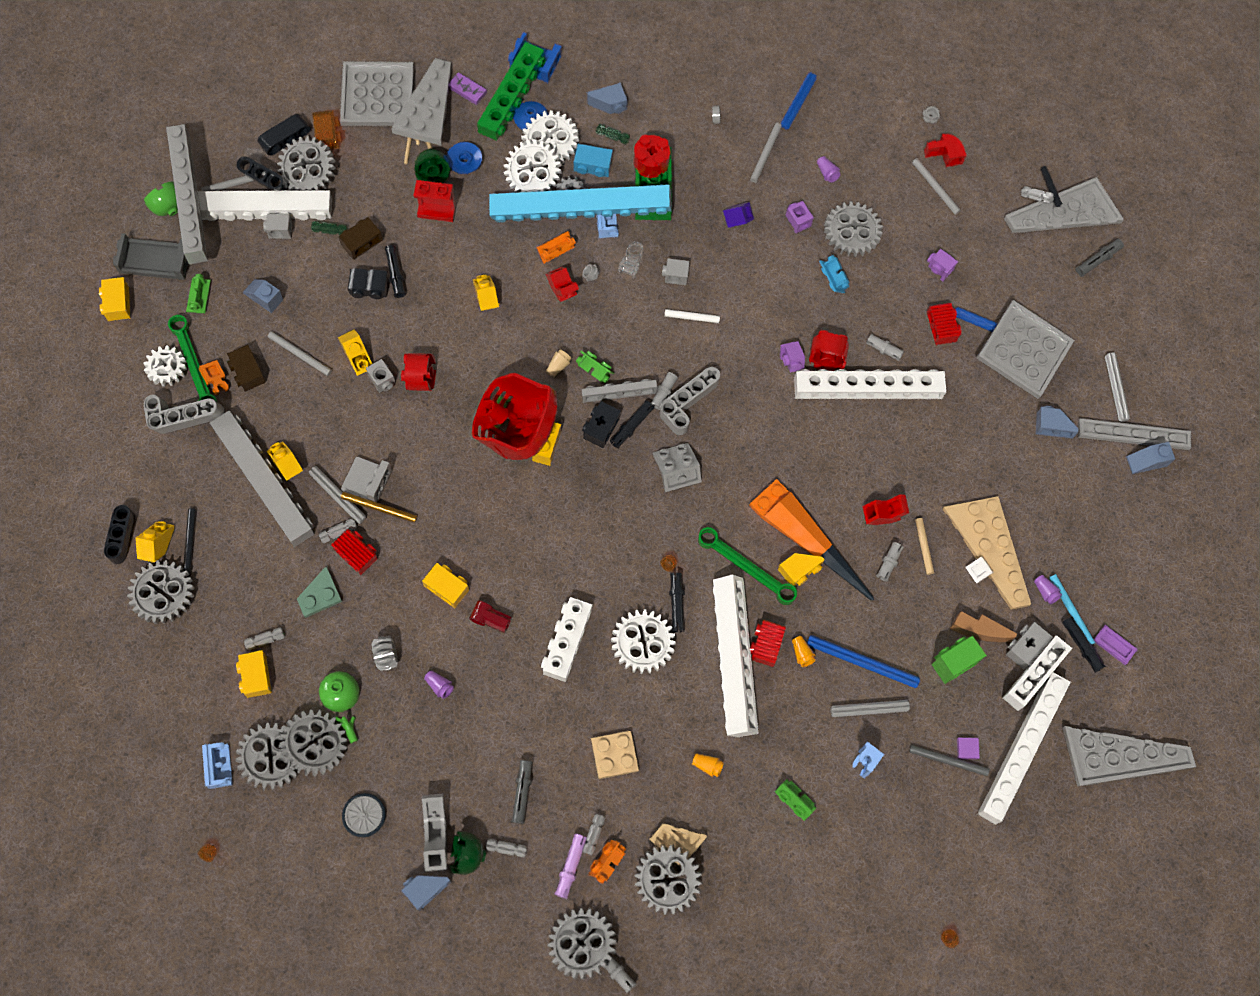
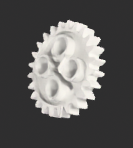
M552 110L549 115L543 111L542 117L536 114L537 119L530 118L532 124L526 123L527 129H523L524 135L521 138L524 142L522 143L527 145V140H529L533 144L535 138L542 137L540 140H537L538 145L541 141H544L545 146L549 144L551 149H555V155L560 157L558 161L564 164L563 159L570 160L569 153L575 154L576 142H579L577 136L579 134L575 123L572 124V119H567L566 114L560 117L559 111L556 115H553ZM562 137H566L563 141L559 140ZM541 155L537 157L536 161L541 162L544 159V156Z
M536 139L533 144L527 140V145L520 142V148L514 146L515 153L509 151L512 157L506 158L509 164L504 165L508 169L504 174L509 176L506 181L511 183L509 185L511 189L515 188L516 193L520 191L540 192L546 189L552 191L550 186H557L554 181L560 180L557 174L562 173L561 169L558 168L562 166L561 162H558L560 157L555 155V149L550 150L551 146L549 144L545 146L544 141H541L538 145ZM543 155L544 159L541 162H537V157ZM521 159H527L524 165H519ZM541 173H547L544 179H539ZM524 176H529L527 182H522Z
M636 610L635 616L630 612L628 613V620L624 617L621 618L623 624L616 623V627L619 630H613L612 634L617 637L611 638V642L616 643L612 646V650H618L614 657H621L619 664L626 662L625 669L632 666L633 673L638 668L641 674H643L644 669H647L648 673L651 674L652 667L658 671V664L664 667L666 665L664 659L670 661L671 657L668 653H674V649L670 646H675L676 643L670 639H673L675 634L669 633L672 630V626L666 627L667 619L662 622L660 621L661 614L655 618L654 611L647 615L646 610H644L643 615H640L638 610ZM639 625L642 626L644 641H647L646 651L648 658H645L643 644L640 642ZM647 627H654L656 632L648 634L645 629ZM632 630L636 632L637 636L629 638L626 633ZM656 645L660 648V652L653 653L650 651V647ZM637 649L641 652V655L633 657L630 652Z

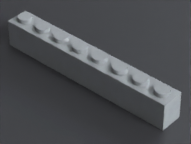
M185 124L166 127L183 252L189 264L206 262L208 258L190 135Z
M228 411L211 421L212 428L292 545L296 547L313 536L312 528L314 526L308 517L306 519L303 518L301 514L304 511L298 502L295 504L292 502L291 498H293V495L289 489H283L281 483H283L278 473H272L270 469L273 466L267 458L263 460L260 455L263 453L257 443L255 445L252 444L250 440L253 438L247 429L243 431L240 426L243 423L237 414L233 416Z

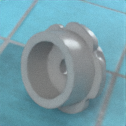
M933 106L928 107L923 111V119L926 122L936 123L940 117L939 110Z
M586 265L583 270V277L587 281L595 280L599 275L597 265Z

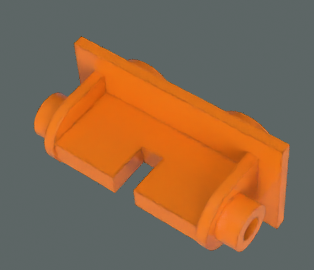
M566 231L536 248L542 262L545 264L574 248L576 242L573 237H570L569 232Z
M614 840L607 842L602 849L603 853L599 859L592 863L591 871L588 875L596 878L601 884L605 881L607 882L615 870L609 864L612 862L617 866L625 855L626 848Z

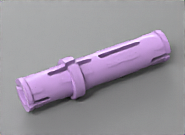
M574 834L565 866L559 875L560 880L555 895L567 899L572 882L576 879V869L587 839L582 835Z

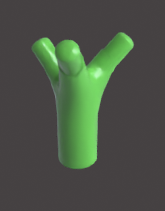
M345 716L342 719L335 717V721L341 723V726L344 728L350 743L358 741L353 728L355 717H352L350 722H348Z

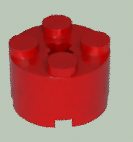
M642 135L634 147L633 164L638 173L647 178H655L667 171L670 159L668 140L656 135Z
M825 330L819 331V334L812 340L809 356L810 364L812 362L814 368L818 370L835 371L838 368L844 369L849 349L847 336L829 333Z
M405 353V370L401 371V380L405 381L406 390L432 391L431 389H434L436 370H433L432 364H436L434 355L430 353Z

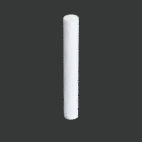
M665 309V317L719 323L720 316Z

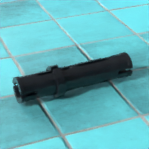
M388 245L385 247L390 272L389 281L393 286L394 297L402 298L406 295L403 285L404 276L400 271L396 246Z
M645 401L625 425L619 427L620 430L610 440L611 444L614 442L613 446L619 449L627 438H631L633 431L654 410V406H651L652 404L649 401Z
M671 573L669 596H671L672 632L678 633V630L684 632L682 573H676V575Z
M1072 616L1063 621L1062 624L1079 647L1083 659L1086 658L1094 673L1105 668L1106 666L1096 653L1097 649L1092 647L1074 617Z

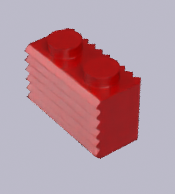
M952 303L929 306L927 316L935 345L957 342L961 335V326L957 325V312L952 307Z
M347 529L346 532L332 543V547L357 573L362 575L377 560L375 554L377 551L370 544L366 546L362 542V536L357 531L352 533Z
M764 619L761 625L757 624L754 635L758 637L756 643L752 642L750 646L751 660L773 667L786 627Z

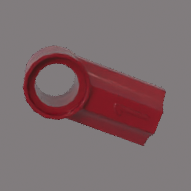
M477 601L469 619L478 625H486L505 633L512 617L493 609L491 605L483 601Z

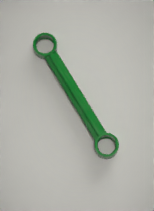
M182 315L172 316L168 321V327L177 336L200 397L198 401L213 399L218 402L215 396L210 394L209 388L199 371L200 365L187 333L189 324L186 318ZM178 321L185 323L182 329H172L174 323Z
M706 527L700 531L698 543L701 547L705 549L712 548L773 591L781 604L790 605L795 601L797 590L793 585L778 582L718 539V534L713 528ZM711 533L714 535L715 540L711 544L704 543L701 535ZM782 589H790L794 594L793 599L784 600L780 596V591Z

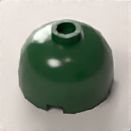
M436 149L423 150L418 154L414 162L415 176L417 180L443 183L449 177L448 174L450 172V164L447 157Z
M458 831L459 836L454 837L451 847L450 858L454 856V865H450V869L453 874L468 875L475 872L481 862L485 861L486 850L483 849L482 842L477 836Z

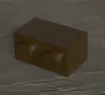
M369 217L358 221L355 226L344 230L338 236L341 246L353 260L383 241L381 231Z
M248 345L227 353L230 360L226 362L231 372L235 370L237 374L234 379L238 387L242 386L246 392L266 383Z

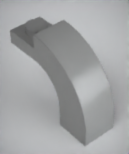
M443 794L422 795L425 871L447 869V830Z

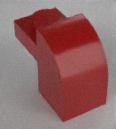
M942 134L940 141L933 140L927 143L924 150L925 158L942 155L946 167L962 165L967 156L962 142L950 134Z
M560 267L545 274L560 302L577 295L576 290L579 287L576 282L571 281L566 267Z
M903 494L887 501L874 500L862 506L866 524L869 525L894 523L900 521L902 516L909 513L906 495Z

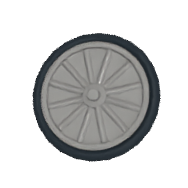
M368 793L358 794L350 798L342 811L344 827L350 834L356 837L374 835L381 829L386 817L382 801Z

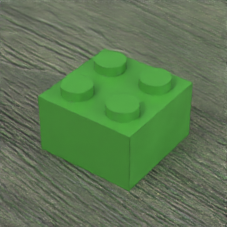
M964 636L950 648L948 646L934 657L936 661L932 666L944 684H947L977 665L987 655L973 636L968 639Z

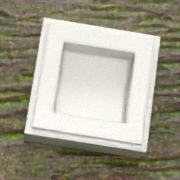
M983 556L966 566V569L976 583L994 573Z

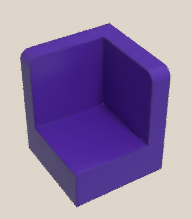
M749 202L733 205L723 210L728 227L747 224L754 219Z

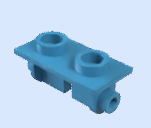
M831 255L827 258V262L819 261L822 266V272L830 282V288L834 292L845 293L844 289L849 287L850 282L844 271L838 273L842 269L838 258Z

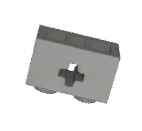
M1035 622L1030 626L1026 624L1019 632L1022 636L1018 640L1013 639L1007 646L1010 650L1006 655L1024 670L1032 664L1053 638Z

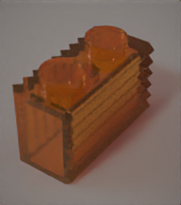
M334 110L312 112L315 138L318 139V142L320 140L323 141L324 145L329 147V150L339 149V142L342 141L341 132L337 131V127L340 126L339 117L335 116Z

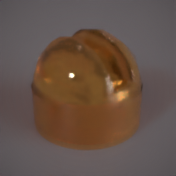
M671 554L664 556L660 561L661 567L668 572L673 571L677 566V558Z
M207 843L200 848L198 856L206 862H212L216 856L217 849L215 845Z
M947 929L941 935L942 942L948 948H955L960 942L958 934L953 929Z

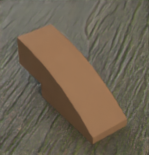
M962 611L956 616L950 629L962 635L973 636L975 639L990 642H1011L1017 636V633L983 614L976 620Z

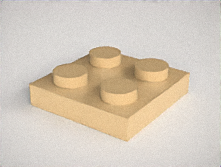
M631 731L591 738L599 779L639 771Z

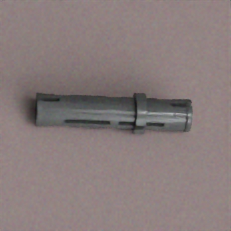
M1116 239L1108 246H1103L1097 254L1080 266H1077L1076 272L1079 276L1083 277L1105 260L1111 259L1120 249H1123V242L1120 239Z
M520 760L519 774L515 781L517 788L512 823L524 824L529 785L532 783V780H530L532 761Z

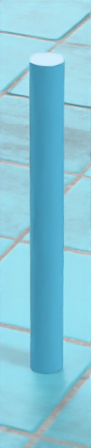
M1056 574L1051 576V582L1061 590V599L1071 617H1074L1090 644H1094V639Z

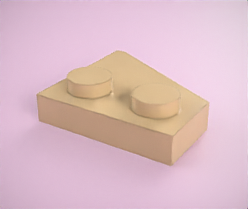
M663 823L650 838V841L660 850L663 844H665L667 850L671 844L674 845V850L681 846V853L684 854L686 851H689L688 858H690L707 836ZM674 862L680 868L682 867L679 862Z

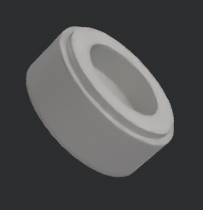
M713 106V123L720 124L719 106Z

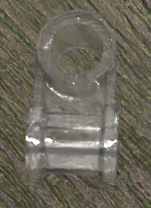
M632 242L629 244L620 262L619 274L624 273L636 279L644 255V248L641 243ZM637 251L639 254L634 255L632 252Z

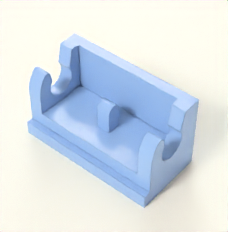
M613 214L611 217L596 215L598 237H618L616 214Z
M868 742L858 751L859 755L853 762V768L857 766L858 762H862V765H864V769L860 773V776L863 778L867 777L884 756L882 752Z
M214 743L202 745L205 786L212 789L233 785L229 744Z

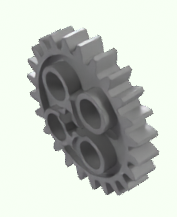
M306 136L305 140L299 137V142L293 139L292 146L287 143L288 150L282 149L285 154L284 156L279 155L282 162L277 163L282 168L277 171L283 174L281 177L287 181L289 189L291 191H320L321 186L326 189L325 182L331 183L328 177L334 176L331 170L336 169L332 165L335 159L331 158L333 153L328 151L329 147L324 145V142L321 140L318 142V139L315 137L311 141L309 136ZM316 152V156L311 159V154ZM299 156V160L294 163V158ZM319 169V174L314 176V172ZM302 173L301 179L297 180L298 174Z
M850 202L849 206L843 203L842 208L837 205L836 209H832L830 215H827V221L824 224V233L827 234L825 239H831L829 245L835 244L834 250L840 248V254L846 251L847 256L853 253L856 257L859 252L864 256L865 251L870 253L871 249H875L876 245L880 242L883 233L881 231L883 225H879L881 219H876L877 213L871 214L872 208L866 210V204L860 207L859 202H857L856 206H853L852 202Z
M157 560L156 566L148 563V569H145L143 566L141 567L143 573L135 572V575L138 577L137 580H130L134 586L128 587L133 592L127 595L129 599H132L129 605L134 607L132 610L138 613L141 619L145 617L148 623L152 619L157 624L160 619L165 624L166 618L173 622L174 615L180 618L181 610L187 612V609L184 607L185 604H192L188 598L194 597L189 592L195 589L193 585H189L193 580L190 577L186 578L189 573L187 571L183 572L184 568L181 565L177 567L175 562L169 565V562L165 560L162 565ZM164 575L161 582H156L159 576ZM147 583H153L157 588H159L161 591H164L168 596L173 598L175 601H169L166 597H164L161 593H158L154 588L149 586ZM179 586V590L176 593H171L174 587ZM146 591H151L148 597L143 598ZM166 602L164 608L158 609L160 603Z
M312 710L309 711L308 715L302 711L300 718L295 714L293 721H287L288 727H283L282 732L285 734H281L279 737L283 741L280 742L279 747L285 749L281 751L280 755H287L284 762H292L290 769L297 766L298 774L303 769L305 770V776L310 771H312L314 777H316L318 771L324 775L326 768L331 772L333 765L338 766L340 763L338 759L344 757L342 752L347 747L342 744L346 743L347 739L341 737L345 731L338 730L341 723L335 725V717L331 720L328 719L329 713H326L323 717L321 716V710L316 715H314ZM317 726L320 732H313L311 727ZM324 733H328V736L319 739L316 745L311 744L309 747H307L310 741L314 742L318 738H320L321 735H323ZM294 737L302 738L303 743H296ZM323 743H329L332 749H326ZM307 747L303 752L298 753V750ZM306 754H313L315 760L307 759Z
M266 723L265 729L258 725L257 732L252 728L250 729L251 736L244 734L243 738L246 742H239V746L243 749L236 750V754L241 755L236 758V762L242 764L237 769L244 770L241 774L242 778L249 776L248 784L255 781L254 788H257L259 784H262L263 790L266 789L267 785H270L271 790H274L275 784L282 788L283 781L290 784L289 777H297L294 770L297 771L298 767L295 766L290 769L291 761L286 763L287 767L283 770L276 767L277 762L285 761L287 755H280L281 751L285 748L277 749L274 746L275 742L282 741L279 737L281 734H285L282 732L285 725L281 729H278L277 723L274 724L273 728H270L269 723ZM267 739L271 740L273 774L269 773ZM260 743L264 746V750L257 752L253 749V746ZM261 763L266 766V770L258 772L254 767Z
M663 844L661 851L656 846L653 848L654 854L650 851L646 853L648 859L645 857L640 859L644 865L636 867L641 873L635 874V877L640 878V881L635 883V886H641L642 888L637 893H644L645 896L642 901L649 900V908L656 905V912L663 908L664 914H667L669 909H671L672 914H675L677 907L683 912L684 904L690 907V900H697L694 893L701 892L697 885H702L703 881L698 880L697 877H700L703 873L696 872L700 864L694 865L692 863L696 857L694 856L689 859V851H686L684 854L681 853V846L674 850V845L671 844L667 850L665 844ZM673 862L681 864V872H676L673 869ZM653 865L660 866L662 870L661 875L653 873ZM667 875L670 878L680 875L687 876L685 879H674L670 884L668 880L651 883L652 879H663ZM677 883H682L685 886V893L677 891ZM657 886L664 888V896H659L656 893Z
M580 908L579 914L572 910L571 917L564 914L565 921L563 922L558 919L557 922L560 926L552 927L556 933L555 935H549L554 940V942L548 944L550 948L554 949L549 955L556 957L552 963L554 965L559 964L557 969L560 972L565 969V976L568 977L572 972V978L575 980L579 974L582 980H585L586 974L593 979V972L596 971L601 975V967L608 969L605 962H613L609 955L610 953H616V950L611 947L617 944L616 940L611 939L616 933L609 931L613 926L610 923L605 924L607 922L605 916L600 919L599 912L593 915L592 910L588 909L585 914L584 910ZM581 924H587L586 931L581 934L578 933V927ZM601 938L602 944L598 948H593V941ZM572 940L571 948L564 950V942ZM581 940L586 944L584 948L579 944ZM583 954L587 955V961L584 964H578V958Z

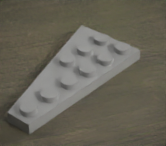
M434 59L392 126L393 134L442 146L443 124L446 115L448 86L452 69L451 62Z
M1097 177L1058 193L1062 201L1060 207H1056L1053 201L1051 204L1038 201L1007 214L1004 218L1012 233L1119 224L1124 220Z
M1068 726L1062 727L1077 787L1196 767L1191 747L1164 744L1153 742L1152 740H1140L1134 737L1104 732L1099 733Z

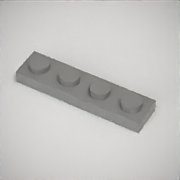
M644 379L634 383L627 381L618 385L588 386L582 389V402L656 394L657 382L656 380Z

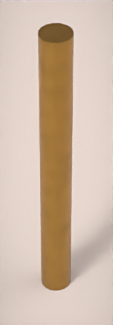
M342 492L341 495L343 500L415 523L417 515L353 494Z

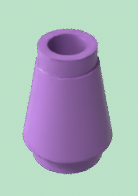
M825 156L818 159L817 164L824 179L829 182L836 181L840 177V169Z
M1044 575L1039 576L1034 581L1045 602L1053 604L1061 598V590L1045 578Z
M433 670L429 671L424 677V680L427 681L437 697L445 699L454 689L451 681Z

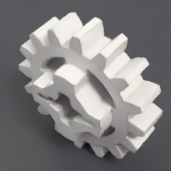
M166 346L165 350L158 347L157 352L151 351L152 356H146L149 362H144L146 367L144 371L149 380H153L156 385L160 382L164 387L166 382H168L172 386L173 380L179 382L178 377L185 376L182 371L187 370L185 366L186 360L175 347L170 350L169 346Z

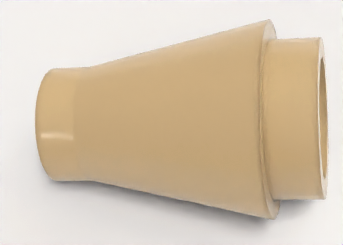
M560 349L558 352H555L546 373L555 378L559 372L570 364L569 361L572 358Z

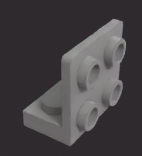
M688 443L653 452V457L662 475L665 492L702 482L700 464Z
M356 457L341 487L342 492L377 502L392 472L390 464L382 460L381 464L378 465Z

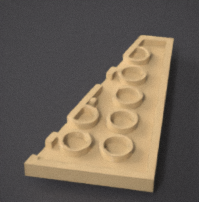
M999 497L943 507V511L949 516L954 527L958 529L975 558L978 559L983 556L994 572L988 577L992 579L1009 608L1012 610L1030 606L1031 601Z

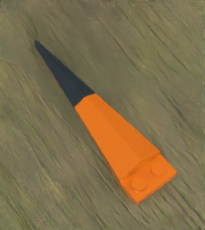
M777 479L749 504L764 521L813 556L823 557L825 559L823 563L869 600H874V597L792 492H789Z

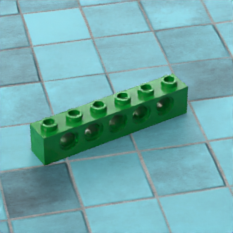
M528 42L524 43L477 123L478 133L495 141L498 140L499 136H503L507 123L513 119L515 109L520 107L524 94L527 95L531 82L537 78L539 68H542L545 64L544 49Z

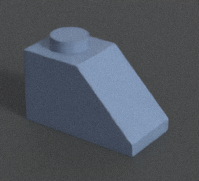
M620 83L587 92V103L592 107L609 114L621 113L627 110V98Z
M254 279L243 291V294L270 313L283 301L280 290L265 280Z
M1044 406L1036 413V434L1073 439L1078 433L1077 426L1061 409Z
M1169 442L1151 445L1126 457L1132 474L1167 467L1175 460Z
M412 876L403 884L404 888L401 891L420 911L445 889L451 881L448 877L417 876L414 878Z

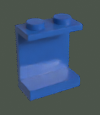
M523 32L521 38L516 40L515 49L509 54L508 61L510 62V67L524 43L527 42V33ZM557 44L554 45L552 51L537 46L544 49L546 61L544 66L539 68L536 79L549 82L562 56V46Z

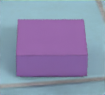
M957 738L958 759L980 758L978 738Z

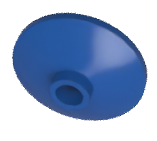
M527 101L522 103L518 109H515L514 122L520 129H527L526 123L532 124L530 118L536 120V114L542 117L543 111L547 115L548 111L538 102Z
M460 142L449 149L447 159L450 168L454 172L469 174L480 167L482 153L476 145L469 142Z

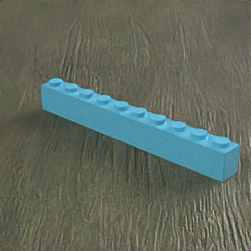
M669 185L489 194L490 216L496 222H505L506 219L523 221L525 218L537 221L545 217L556 220L559 217L575 219L577 216L593 218L595 215L611 217L613 214L630 216L631 213L648 215L649 212L666 214L667 211H672L671 188Z

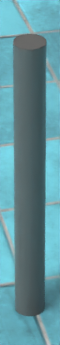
M914 745L910 746L909 753L988 776L989 768Z

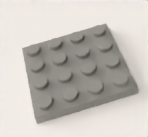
M343 62L341 126H393L413 94V62Z
M1013 300L976 358L1039 399L1074 340Z

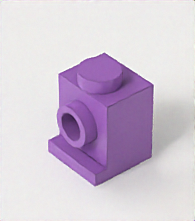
M803 201L791 204L786 211V217L793 226L795 233L811 227L814 217Z
M942 249L936 254L933 252L927 260L930 263L928 267L931 268L933 273L942 276L940 279L942 281L951 274L958 263L957 260Z
M799 342L780 345V359L783 360L784 366H787L790 372L804 369L805 356Z

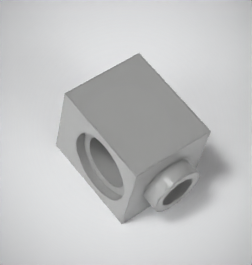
M267 214V219L263 222L264 232H267L269 238L291 239L292 221L289 214Z
M668 258L667 265H663L662 276H665V283L686 285L689 261Z
M382 359L366 368L368 377L379 393L383 390H390L395 384L394 376ZM379 376H386L382 380L377 379Z

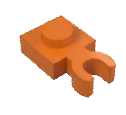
M217 360L199 367V371L206 384H213V393L215 395L219 394L217 387H222L225 392L228 391V384L222 381L225 379V374Z

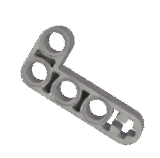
M714 367L705 369L661 403L660 417L675 434L683 435L688 431L689 417L684 411L718 386L720 379L719 370ZM699 387L701 391H695L693 388ZM685 398L687 401L681 402L678 399ZM669 408L673 412L667 413L664 411V409ZM682 422L685 426L680 427L676 423Z
M149 395L144 400L147 426L160 434L211 422L224 414V407L213 399H204L170 409L167 402L156 395Z

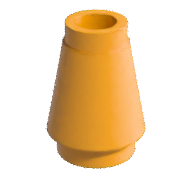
M799 636L792 640L797 663L801 667L813 664L816 661L815 653L803 637Z
M696 753L692 765L711 777H719L724 762L720 761V758Z

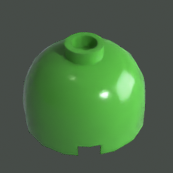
M170 181L162 184L163 188L157 190V188L153 189L144 198L146 206L158 216H173L178 213L174 182Z
M332 672L325 676L320 683V700L327 709L333 712L340 713L349 708L351 709L359 699V684L347 672Z

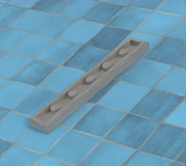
M1083 418L1078 420L1079 438L1148 446L1169 442L1171 448L1191 449V431Z

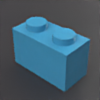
M578 144L574 158V171L580 174H593L597 177H609L613 150Z

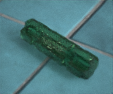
M602 124L597 126V134L601 136L604 134L609 139L617 142L620 140V143L628 144L629 134L624 132L621 134V131L610 127L605 128L606 126Z
M313 221L311 230L312 232L319 233L321 231V233L334 235L338 233V235H341L344 230H347V226L341 224L337 226V224L325 222L320 224V222Z

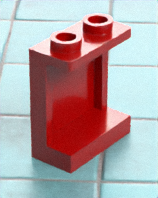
M416 180L414 198L418 199L419 204L417 218L453 222L456 209L453 185Z

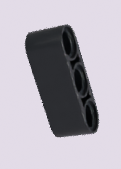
M294 114L262 133L258 137L257 142L268 156H273L286 148L287 143L293 144V139L297 141L299 137L306 136L310 132V126L300 114Z
M246 156L237 160V169L246 177L272 191H287V181L276 172ZM247 164H250V167L247 170H244L245 166ZM265 172V176L260 179V174ZM280 180V185L275 187V183Z
M119 505L113 510L104 546L105 556L114 564H121L126 560L135 523L134 513L125 505ZM128 513L126 518L121 519L123 514ZM119 532H123L121 537L116 538ZM119 550L116 556H112L114 551Z

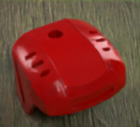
M510 373L496 378L489 385L480 401L472 425V437L505 459L523 460L535 456L547 442L558 412L556 391L550 386L539 384L517 373ZM496 387H499L498 391L491 400L490 395ZM506 391V394L498 404L497 400L499 396L502 394V392ZM510 396H513L507 407L504 408L503 406L506 400ZM507 418L510 419L505 433L493 426L502 424ZM479 425L481 426V434H480V437L478 436V427H479ZM486 430L488 431V437H485Z

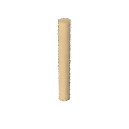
M917 518L915 522L926 574H934L923 518Z

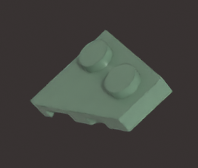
M327 567L317 575L297 598L305 618L342 602Z

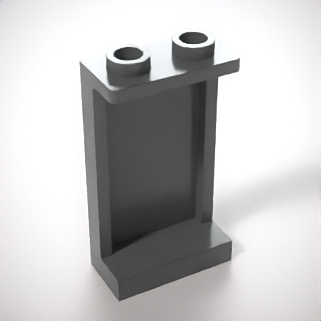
M122 233L117 241V255L113 258V265L119 274L185 280L188 261L183 252L181 238L179 243L130 239L126 234Z

